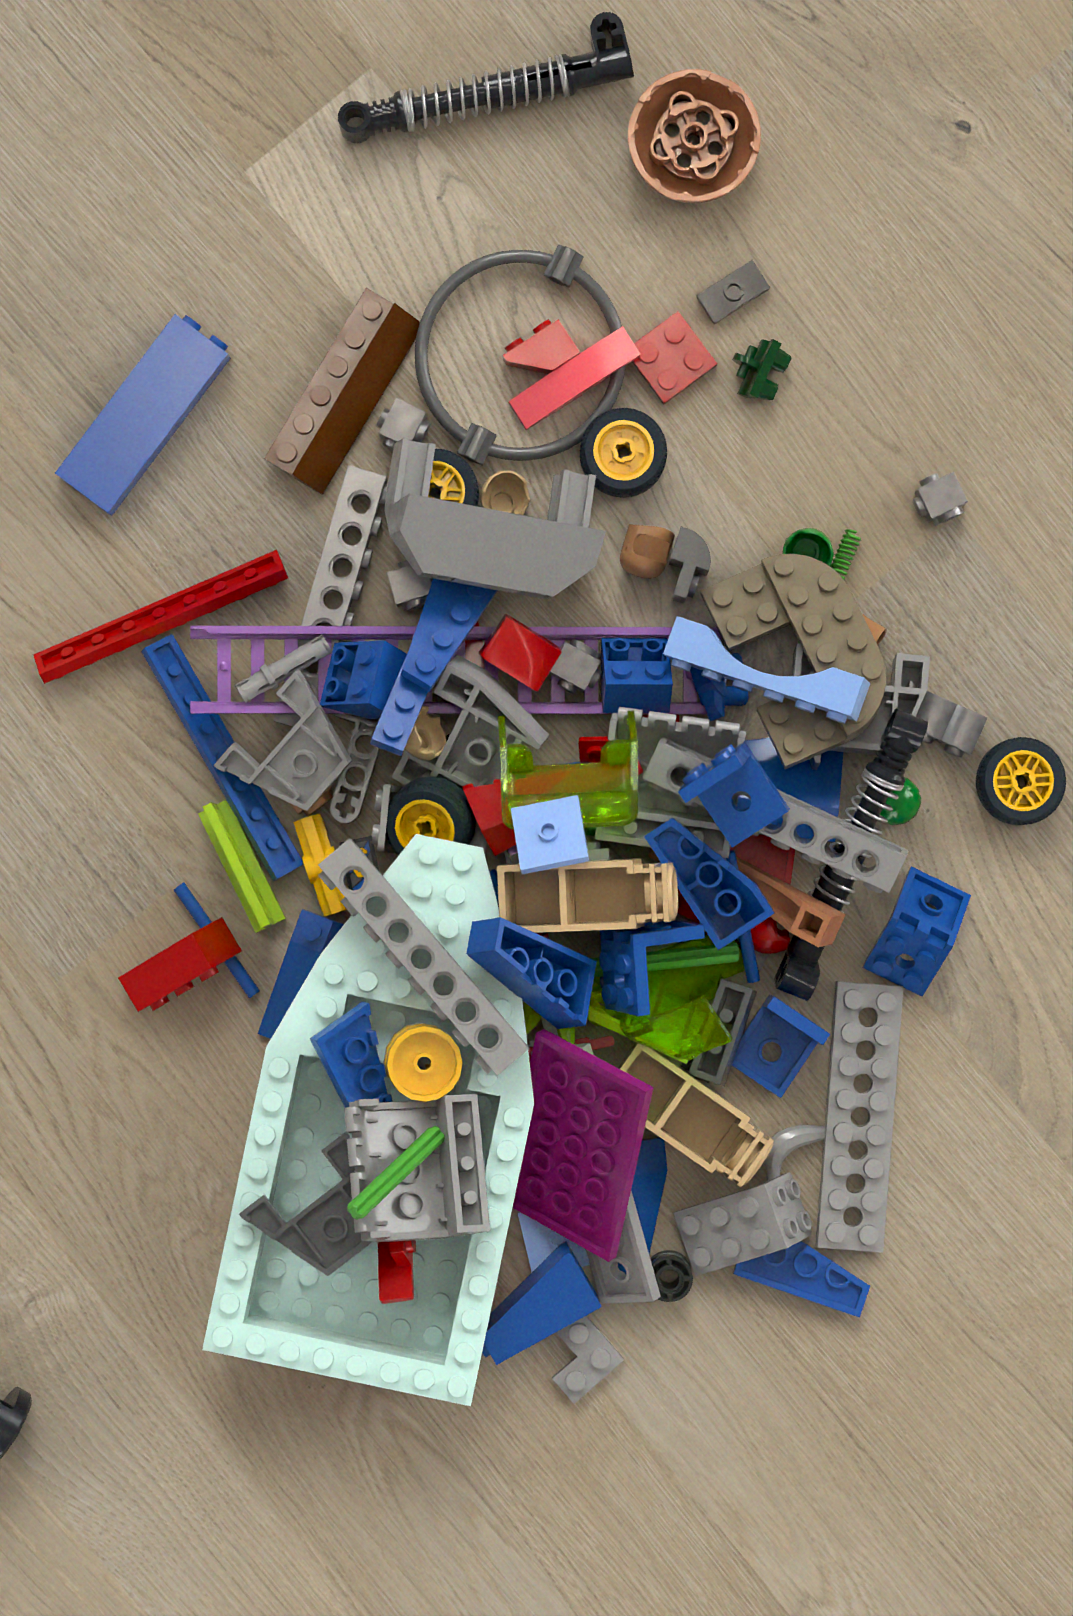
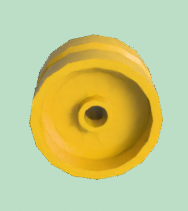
M416 1023L405 1026L393 1035L386 1046L384 1056L386 1075L400 1093L412 1100L427 1102L440 1099L454 1088L461 1075L463 1062L459 1047L450 1035L435 1025ZM421 1057H427L430 1060V1064H425V1069H420L417 1065Z

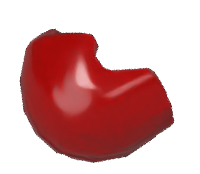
M771 917L751 929L754 950L757 952L775 954L785 951L790 944L789 931L787 929L779 930L777 928V921Z

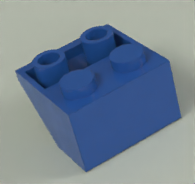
M601 638V698L603 713H618L619 707L643 710V713H649V711L670 712L673 688L670 659L663 654L668 638Z
M385 640L334 643L320 705L323 708L364 718L379 719L407 653Z

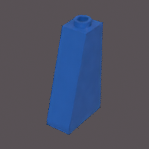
M567 1241L560 1244L490 1313L482 1353L485 1358L491 1355L496 1365L602 1307L598 1294Z

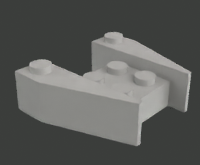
M796 644L793 653L792 676L814 674L801 644ZM897 653L892 662L891 685L885 686L883 700L873 722L856 738L829 751L876 755L878 750H882L880 745L882 742H885L883 740L884 731L895 709L916 717L928 689L930 656ZM821 754L809 759L812 770L818 769L821 762Z
M457 654L447 664L434 690L435 694L463 708L440 756L432 760H421L405 750L392 778L406 785L410 781L421 777H441L457 784V787L462 788V790L466 784L472 783L475 787L493 784V780L503 778L505 781L523 743L525 742L539 750L548 739L549 734L487 670Z

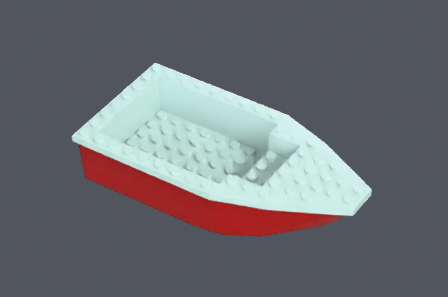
M415 834L384 873V878L527 1044L522 998L516 996L466 954L472 921L499 917V906L484 849L482 847ZM374 896L368 901L367 910L373 916H381L386 911V902L383 898ZM358 913L355 916H350L320 954L266 1047L202 1350L471 1406L534 1107L529 1053L527 1050L498 1076L493 1070L487 1074L474 1059L479 1055L471 1044L465 1048L452 1033L456 1029L455 1025L449 1018L442 1021L430 1007L434 1003L432 998L426 991L420 995L408 981L412 976L404 965L398 969L385 954L390 949L381 939L376 943L363 928L367 922ZM397 922L391 926L389 935L393 941L402 943L408 938L409 930L405 924ZM417 949L413 952L411 959L415 967L424 969L430 965L431 955L427 950ZM440 975L435 979L434 989L437 993L447 995L452 992L454 983L449 976ZM464 1001L458 1004L456 1014L459 1019L470 1021L476 1015V1008L471 1002ZM361 1002H366L370 1005L372 1015H369L372 1030H375L379 1044L376 1045L380 1063L384 1064L386 1046L393 1035L405 1026L416 1023L437 1026L450 1035L459 1047L463 1062L461 1075L454 1088L446 1095L477 1094L490 1223L489 1232L441 1239L415 1240L416 1252L413 1253L414 1299L382 1304L379 1300L378 1242H372L332 1274L326 1276L292 1253L287 1247L264 1234L263 1231L250 1222L248 1223L239 1215V1213L265 1194L285 1222H288L342 1180L321 1150L346 1132L345 1107L310 1038ZM484 1028L478 1035L479 1042L484 1047H493L499 1039L498 1033L492 1028ZM421 1057L417 1065L420 1069H425V1064H430V1060L427 1057ZM384 1077L387 1093L391 1094L393 1102L418 1101L412 1100L400 1093L390 1079Z

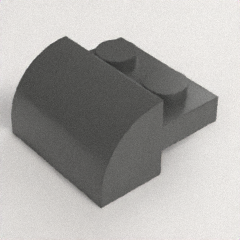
M682 526L680 527L669 565L681 568L671 600L684 604L687 597L693 598L700 576L694 573L707 576L710 569L711 556L703 538L693 530Z

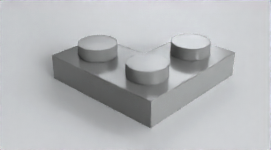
M586 1315L556 1332L576 1357L556 1373L552 1379L575 1404L623 1362L624 1358Z

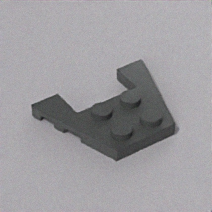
M347 1132L321 1150L342 1180L299 1214L285 1222L265 1194L239 1213L242 1219L259 1228L264 1234L287 1247L292 1253L326 1276L332 1274L372 1243V1241H362L361 1233H355L354 1218L347 1211V1206L352 1201L350 1173H355V1168L349 1167L347 1139L350 1138V1135Z

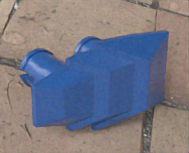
M731 654L735 659H737L743 664V660L740 654ZM691 667L690 672L696 692H698L701 705H704L710 721L724 717L725 706H742L748 702V692L734 686H726L725 681H727V678L722 677L721 681L717 682L701 675L703 670Z

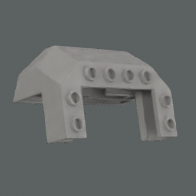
M402 438L394 444L384 511L390 537L418 576L549 599L596 567L606 533L603 530L589 528L596 475L579 474L566 469L562 470L560 475H553L548 517L546 520L428 497L436 444L410 441L407 438Z

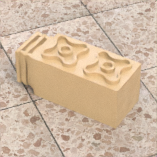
M642 858L592 860L523 875L520 870V864L497 866L499 917L534 933L637 929L645 926V923L650 921L656 923L663 920L664 922L676 920L678 912V883L673 862L642 864Z
M637 1041L618 1066V1069L654 1087L645 1125L647 1129L711 1174L714 1170L721 1174L725 1172V1176L731 1181L734 1178V1182L739 1187L746 1185L752 1179L770 1153L774 1140L768 1135L764 1137V1133L758 1128L754 1130V1126L749 1123L751 1118L746 1113L656 1050Z

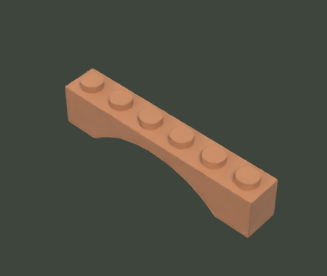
M651 848L648 857L661 863ZM736 857L739 871L757 884L775 913L770 916L790 933L817 947L833 944L846 914Z

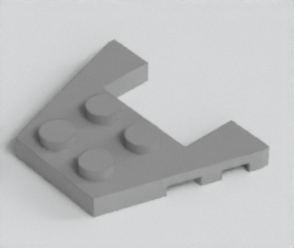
M296 670L276 692L286 704L301 716V719L261 764L237 742H234L213 766L220 771H227L240 777V780L248 784L253 783L268 790L270 794L307 811L352 762V759L302 672Z

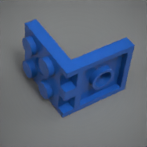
M745 741L736 748L730 744L714 755L715 757L707 767L704 763H701L686 773L687 776L682 779L684 784L678 791L685 803L698 796L731 847L736 846L790 810ZM739 791L746 792L751 797V806L746 809L736 807L733 803V795Z
M911 866L906 874L891 917L868 954L862 968L899 986H904L903 988L915 994L923 996L954 945L971 895ZM926 903L932 904L937 910L928 907ZM907 954L914 960H905L900 955Z
M663 920L652 923V921L647 922L645 926L637 929L600 930L601 953L599 962L603 970L604 985L601 993L605 1009L635 1016L650 1015L646 947L705 938L704 925L681 920L664 922Z
M769 994L744 1031L732 1066L781 1098L818 1043L824 1045L830 1033L775 996ZM768 1042L777 1043L781 1049V1054L775 1061H767L762 1056V1048Z

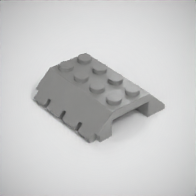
M619 707L618 713H612L608 734L610 742L607 762L610 765L630 762L632 757H637L642 765L643 773L602 796V802L598 811L595 839L651 847L644 836L669 819L674 818L723 858H729L731 845L705 807L699 804L697 807L689 806L679 800L680 795L669 790L666 793L654 790L648 786L649 781L643 779V775L662 737H666L713 759L716 753L728 745L732 744L736 748L746 740V731H740L739 723L717 720L716 727H710V719L683 716L682 722H676L675 714L649 711V716L646 718L642 717L643 710ZM684 767L674 768L675 778L683 782L682 779L687 776L686 773L689 771ZM738 796L735 797L736 806L738 803Z
M477 1094L445 1095L440 1099L427 1102L379 1103V1099H359L349 1102L350 1107L344 1108L346 1132L352 1133V1138L347 1139L349 1167L355 1168V1173H350L352 1200L428 1128L437 1126L445 1135L444 1142L364 1218L354 1219L355 1233H361L362 1241L392 1242L441 1239L490 1231Z

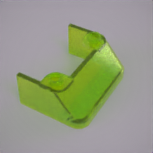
M627 711V739L607 742L601 749V762L533 765V754L527 746L507 744L505 716H498L501 810L503 823L508 828L514 830L511 808L578 795L580 800L584 828L625 826L636 819L638 815V739L634 711Z
M705 932V938L678 942L661 950L714 945L707 932ZM736 939L731 942L737 943L739 947V960L737 962L648 971L650 1015L635 1016L623 1013L620 1028L629 1040L680 1060H692L703 1052L730 1043L732 1036L708 1001L715 998L721 978L725 979L745 971L739 941Z

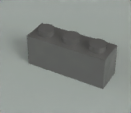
M721 978L688 1074L725 1087L757 991Z

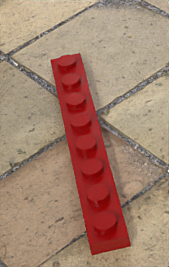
M274 550L33 654L42 681L45 684L54 679H59L84 666L92 665L98 660L122 652L128 647L147 639H152L163 632L177 626H182L193 619L207 613H212L223 606L237 600H242L251 594L275 586L279 582L288 579L289 577L278 551Z

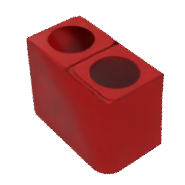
M508 614L503 616L479 651V655L483 659L536 692L539 691L562 653L558 645Z

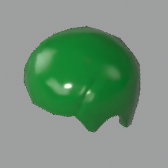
M803 528L792 533L785 540L782 554L809 556L822 561L830 567L834 556L831 540L822 531L815 528Z
M906 777L901 791H891L898 795L899 798H887L886 804L890 805L893 810L882 809L880 814L887 819L888 822L886 823L890 825L906 824L917 815L921 806L919 789Z

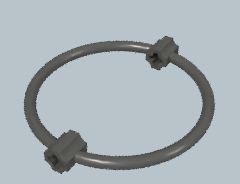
M558 244L553 255L533 250H508L485 255L473 260L453 273L438 288L426 306L419 323L415 342L417 380L424 400L433 416L450 435L461 442L457 454L465 459L483 466L487 456L513 461H529L554 456L579 444L589 424L600 414L611 410L622 387L626 365L611 374L608 387L598 407L573 432L556 441L540 446L507 447L493 444L497 435L480 425L471 423L468 431L460 426L443 407L431 381L428 366V344L431 329L439 310L459 285L475 274L498 265L531 263L546 266L544 276L568 288L572 281L575 280L597 302L607 321L610 334L621 328V320L609 296L589 274L579 268L584 256L575 250Z

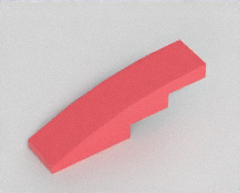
M622 326L531 385L508 403L525 430L581 397L584 392L609 378L612 373L637 359L641 354Z

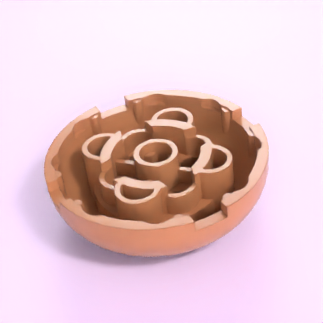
M685 69L661 77L642 93L630 117L628 146L636 170L652 189L675 201L703 203L727 195L746 179L759 153L761 127L752 101L735 82L711 73L712 71ZM700 112L708 114L710 116L709 123L702 125L697 122L696 115ZM669 124L678 126V135L669 137L665 133L666 126ZM692 135L697 136L699 143L692 145V142H687V138ZM711 143L720 144L722 147L721 154L711 155L708 152V146ZM680 155H688L691 159L690 166L686 168L680 167L677 164V158Z

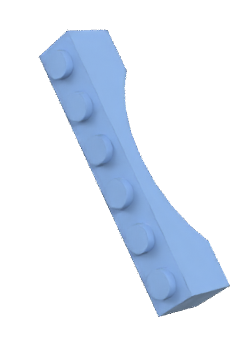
M678 616L663 653L672 660L671 666L690 672L691 667L703 670L701 675L708 679L720 682L721 678L724 677L733 680L732 686L751 692L754 687L765 691L763 696L768 699L782 703L783 699L787 698L796 701V708L810 713H814L815 708L826 711L827 718L844 724L847 719L857 722L870 683L864 677L834 667L803 676H776L757 671L735 659L722 645L716 633L708 626Z

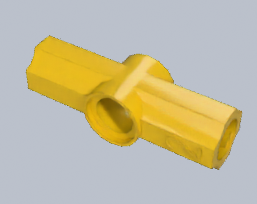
M321 813L293 822L304 854L302 859L310 883L314 884L324 917L347 910L341 903V900L345 898L337 887L330 890L318 875L323 871L318 864L335 851L334 846L330 844Z

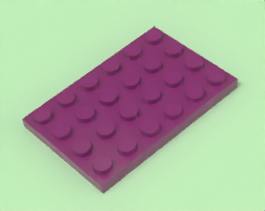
M542 1029L535 1035L530 1060L534 1107L512 1208L610 1262L617 1256L654 1087L559 1036Z

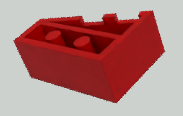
M223 917L179 940L121 975L118 979L138 1012L148 1006L154 1011L170 1002L167 995L175 992L178 997L195 987L192 983L194 979L199 977L201 982L219 973L216 966L239 954L242 950Z

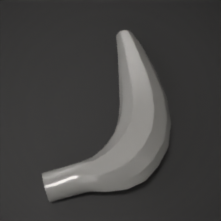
M798 1125L777 1132L772 1137L774 1140L773 1147L765 1159L767 1181L780 1176L782 1163L789 1153L801 1146L824 1140L825 1126Z

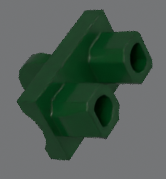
M761 339L758 348L749 345L745 355L734 354L732 360L740 365L736 376L744 379L737 394L745 398L774 399L778 390V384L766 379L770 369L772 368L784 373L791 361V356L780 349L782 343L771 339V341Z

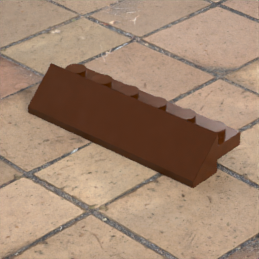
M366 288L264 459L323 495L415 342L420 321L396 303L393 304Z

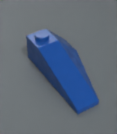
M674 818L669 819L644 836L661 863L673 862L679 891L699 922L704 925L705 931L718 950L735 941L775 913L756 883Z
M305 909L301 910L258 1031L259 1035L272 1038L320 954L342 928L343 923Z
M660 1137L642 1139L631 1188L649 1254L668 1171L665 1141ZM618 1262L619 1270L626 1274V1269Z

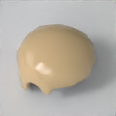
M499 471L488 477L480 491V503L483 508L524 515L530 502L527 481L514 471Z
M427 706L422 707L405 747L408 753L421 760H432L440 756L446 744V733L440 725L441 719L440 717L429 716L427 714L429 707Z

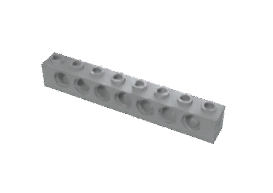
M350 465L347 466L301 626H319L325 623L331 626H352L354 613L349 612L352 600L358 601L364 583L359 580L362 567L366 569L369 567L373 550L369 549L368 545L371 536H378L382 518L377 517L380 504L385 505L388 487L386 485V476ZM358 497H366L371 501V507L366 513L359 514L353 510V502ZM355 528L362 533V538L356 545H347L343 541L344 533L349 529ZM341 560H347L352 564L350 575L343 578L336 576L334 573L336 563ZM331 592H338L343 596V603L337 609H329L325 606V598ZM298 640V648L312 640ZM331 640L332 651L334 643H340L341 640ZM305 668L300 672H302L310 688L314 690L318 700V673H310ZM275 714L273 721L294 727L301 719V716L298 714Z
M662 737L647 766L643 779L649 781L648 786L662 793H666L669 790L680 795L678 791L684 782H680L675 778L674 768L684 767L690 771L701 763H704L707 767L712 759L666 737ZM778 790L790 810L782 815L783 822L781 824L773 825L770 823L753 835L758 836L759 833L772 838V844L784 850H789L790 847L802 852L801 856L811 863L819 865L822 861L832 866V871L841 877L851 879L854 876L864 881L863 885L871 891L882 893L884 890L890 893L909 850ZM743 791L736 792L733 795V803L735 806V797L744 795L751 800L749 794ZM679 796V800L685 803L682 797ZM698 796L685 803L692 807H697L698 804L704 807ZM801 824H807L813 829L814 836L810 839H803L797 834L796 827ZM833 838L839 839L843 842L845 850L841 853H833L828 849L827 841ZM862 853H869L875 858L876 864L870 868L863 867L858 861V856Z
M351 838L318 864L323 870L318 874L330 890L337 887L345 896L341 903L353 916L359 913L367 922L363 927L364 930L376 943L381 939L390 950L385 953L386 956L398 969L404 965L412 976L408 979L409 983L420 995L425 991L434 1001L430 1005L432 1010L442 1021H445L447 1018L450 1019L456 1027L452 1032L465 1048L470 1044L479 1054L474 1059L487 1074L493 1070L498 1076L529 1049L522 1038ZM352 870L360 871L364 877V883L358 890H351L345 884V876ZM374 896H379L386 902V911L378 917L371 915L367 910V903ZM397 922L405 924L409 930L408 938L402 943L393 941L389 935L391 926ZM425 949L430 953L431 963L427 968L419 969L413 965L411 958L415 950ZM440 975L449 976L454 983L452 992L447 995H441L434 989V981ZM468 1001L475 1006L476 1015L472 1020L463 1021L458 1018L456 1008L459 1003ZM492 1028L498 1033L499 1039L496 1045L493 1047L481 1045L478 1035L482 1029Z

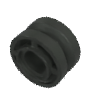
M673 1250L660 1251L650 1258L661 1295L658 1300L675 1302L685 1297L693 1283L692 1270L687 1258ZM668 1269L678 1273L677 1279L670 1283L660 1279L661 1273Z

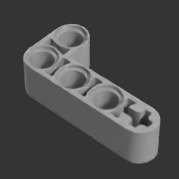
M333 714L340 719L355 723L347 749L352 762L339 775L330 807L331 814L335 820L349 824L356 821L362 812L381 749L374 746L373 751L369 754H361L357 751L356 742L362 736L372 737L378 722H370L367 718L352 714ZM355 767L361 768L365 774L363 783L358 786H351L346 778L348 771ZM342 787L352 792H361L359 799L352 795L350 805L355 808L353 814L348 813L346 818H342V812L337 809L339 803L344 804L348 795L341 793Z

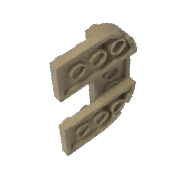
M779 554L761 560V564L700 590V595L728 652L791 625L814 673L834 667L864 677L870 683L857 722L847 719L844 724L826 717V711L815 708L814 713L795 707L796 701L784 698L782 703L772 700L757 707L756 711L785 770L849 742L860 735L873 722L885 692L886 669L884 659L851 590L834 569L822 561L809 556Z

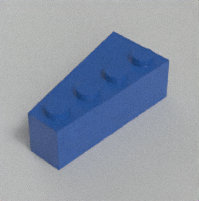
M501 917L472 921L466 953L470 958L516 996L522 998V1001L556 1029L586 1026L597 961Z

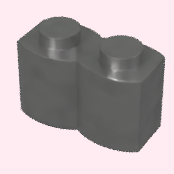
M926 691L916 714L917 718L928 722L923 742L932 744L933 740H937L945 744L944 751L962 758L964 753L972 754L987 720V717L928 691Z

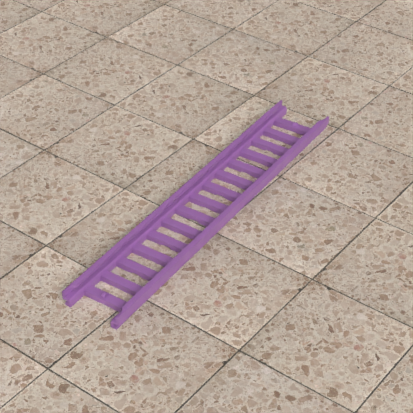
M190 626V639H217V702L190 701V714H297L285 702H264V692L251 699V702H231V639H251L252 676L260 670L259 667L264 665V639L284 640V656L298 648V640H313L321 634L330 648L331 640H351V642L385 640L398 648V640L413 639L417 626ZM473 627L465 640H484L485 644L496 627ZM673 627L529 628L551 640V642L559 647L562 646L565 640H584V644L598 652V641H601V638L669 639ZM709 627L716 633L719 640L723 641L717 628ZM465 641L454 657L458 654L465 658ZM332 653L318 660L319 703ZM484 659L485 670L498 681V668ZM683 670V702H671L668 714H707L704 705L702 706L701 702H697V692L691 672ZM551 676V702H532V689L518 681V703L529 714H612L603 713L602 702H598V680L593 688L586 687L584 702H565V690L557 685L559 680ZM432 689L428 692L423 706L429 707L427 714H461L463 708L451 702H432ZM322 707L325 714H348Z

